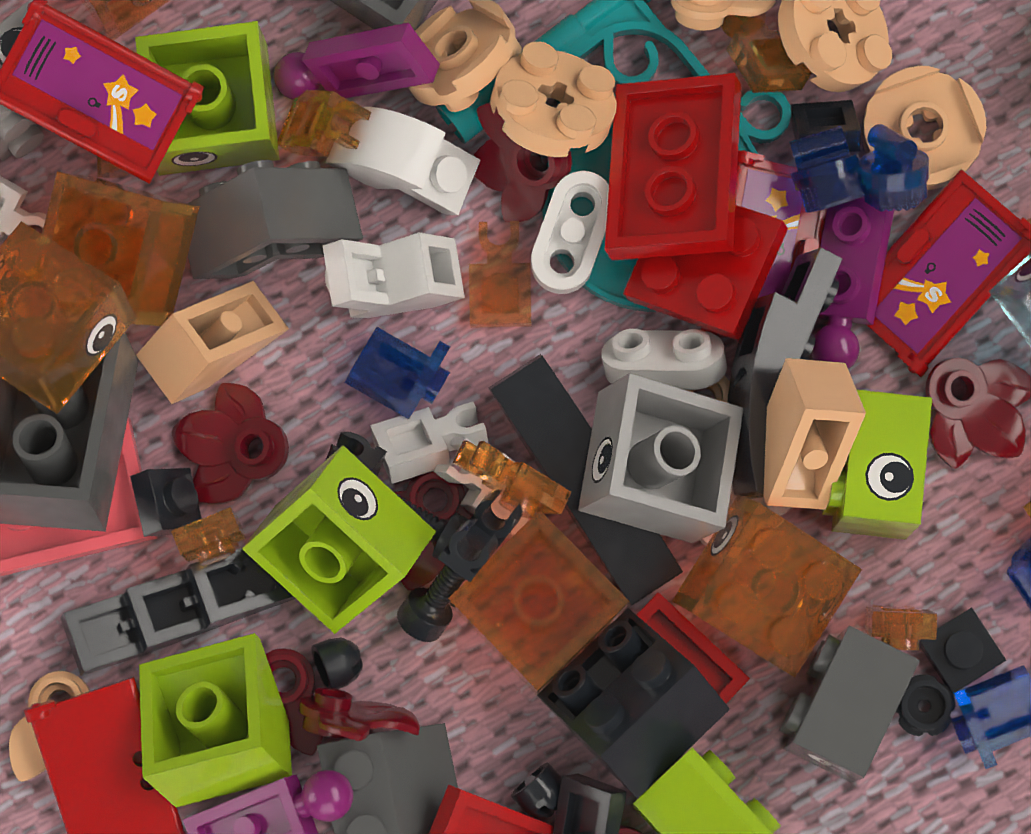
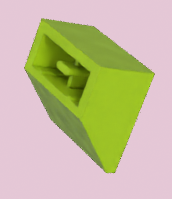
M693 747L632 804L633 808L657 834H773L781 827L777 820L757 799L753 798L751 801L749 800L744 803L728 785L736 777L711 750H708L701 757Z

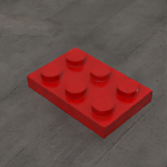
M736 73L616 84L615 99L617 108L613 120L605 251L610 259L625 260L733 251L741 83Z

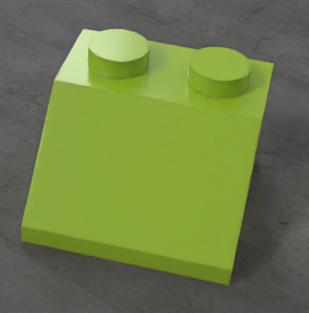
M255 633L139 664L143 778L172 805L180 807L270 784L282 778L292 776L289 720L263 645Z

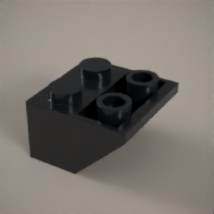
M629 608L613 623L608 625L590 645L537 694L558 719L637 799L730 710L695 665Z

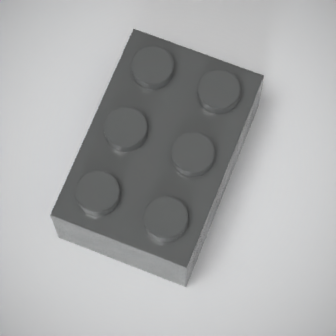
M0 319V524L106 532L139 362L123 327L116 328L112 340L102 352L95 356H89L86 354L85 347L88 336L95 325Z

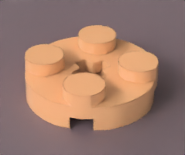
M468 0L473 9H467L460 13H456L452 6L446 7L432 15L415 30L440 64L433 83L407 87L419 102L431 106L445 105L451 112L462 111L476 101L479 91L497 77L500 68L508 63L510 58L522 53V47L515 37V28L512 22L496 2L492 0Z
M782 0L778 12V26L787 55L795 66L804 62L807 68L816 75L810 81L827 91L845 92L870 81L879 71L887 68L892 60L887 25L879 6L881 0ZM830 20L838 28L840 38L838 33L829 30L828 22Z
M531 42L523 47L520 55L510 58L508 63L500 68L492 90L490 105L493 114L497 109L499 115L504 119L502 130L515 143L541 155L567 157L570 148H581L588 145L586 152H589L600 146L608 136L617 108V102L613 93L615 79L612 73L602 66L591 65L577 56L556 51L547 43ZM547 98H552L561 103L555 108L547 105L546 100Z
M930 66L909 67L886 78L869 100L861 126L864 150L875 169L887 177L895 186L916 190L942 188L961 169L966 173L977 159L986 132V116L978 95L962 79L958 78V80H955L950 75L939 73L940 69ZM922 114L926 122L937 121L940 129L932 134V142L923 143L920 138L911 137L908 130L914 124V115Z

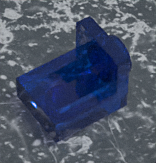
M376 327L344 383L405 418L410 419L421 398L433 404L449 376L450 371L441 367L440 364L451 346L439 341L430 357Z
M1024 665L953 693L962 715L951 719L965 755L977 750L985 769L998 765L993 751L1031 737V678Z

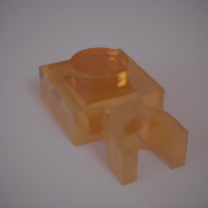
M765 13L752 17L727 15L724 17L720 27L727 36L732 38L726 51L753 93L796 91L804 88L812 72L804 62L797 66L794 65L784 49L779 30H770L766 25Z
M305 90L293 100L278 137V146L297 155L328 157L334 142L347 149H357L360 141L349 135L350 129L360 119L369 120L372 112L333 91Z
M510 221L511 237L503 245L491 243L487 237L488 222H479V242L482 251L487 255V264H469L470 328L531 326L530 263H512V255L519 246V221Z
M463 440L453 461L455 465L465 471L482 478L481 483L488 488L502 490L498 503L506 510L513 512L520 503L522 517L532 519L535 513L561 515L571 494V491L524 462L511 461L485 441H479L476 446L468 440Z
M231 507L171 531L180 555L187 562L198 558L201 566L212 564L231 556L236 552L235 549L240 547L238 542L246 539L238 516Z
M872 604V607H866L865 632L872 637H881L882 642L898 650H919V639L936 640L937 613L929 609H915L914 606L891 607Z

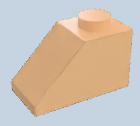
M251 281L172 313L136 356L170 403L174 404L209 388L289 328L256 283Z
M785 359L767 405L763 493L766 506L826 510L830 499L832 483L837 482L866 414L846 363Z

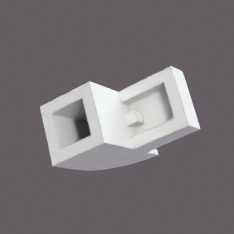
M348 107L325 163L336 169H347L350 177L376 189H399L443 214L459 215L480 159L444 140L445 132L413 117L377 107Z
M419 232L382 245L344 239L323 245L326 265L325 282L330 292L332 306L348 308L352 318H372L433 308L465 298L455 238Z

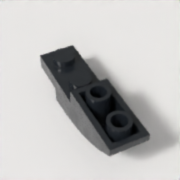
M823 248L797 256L781 295L775 292L757 299L738 341L732 364L727 403L743 408L732 486L734 495L744 500L763 498L767 405L785 359L807 360L816 340L815 335L811 334L817 317L819 313L824 312L830 306L839 288V280L834 277L842 258Z

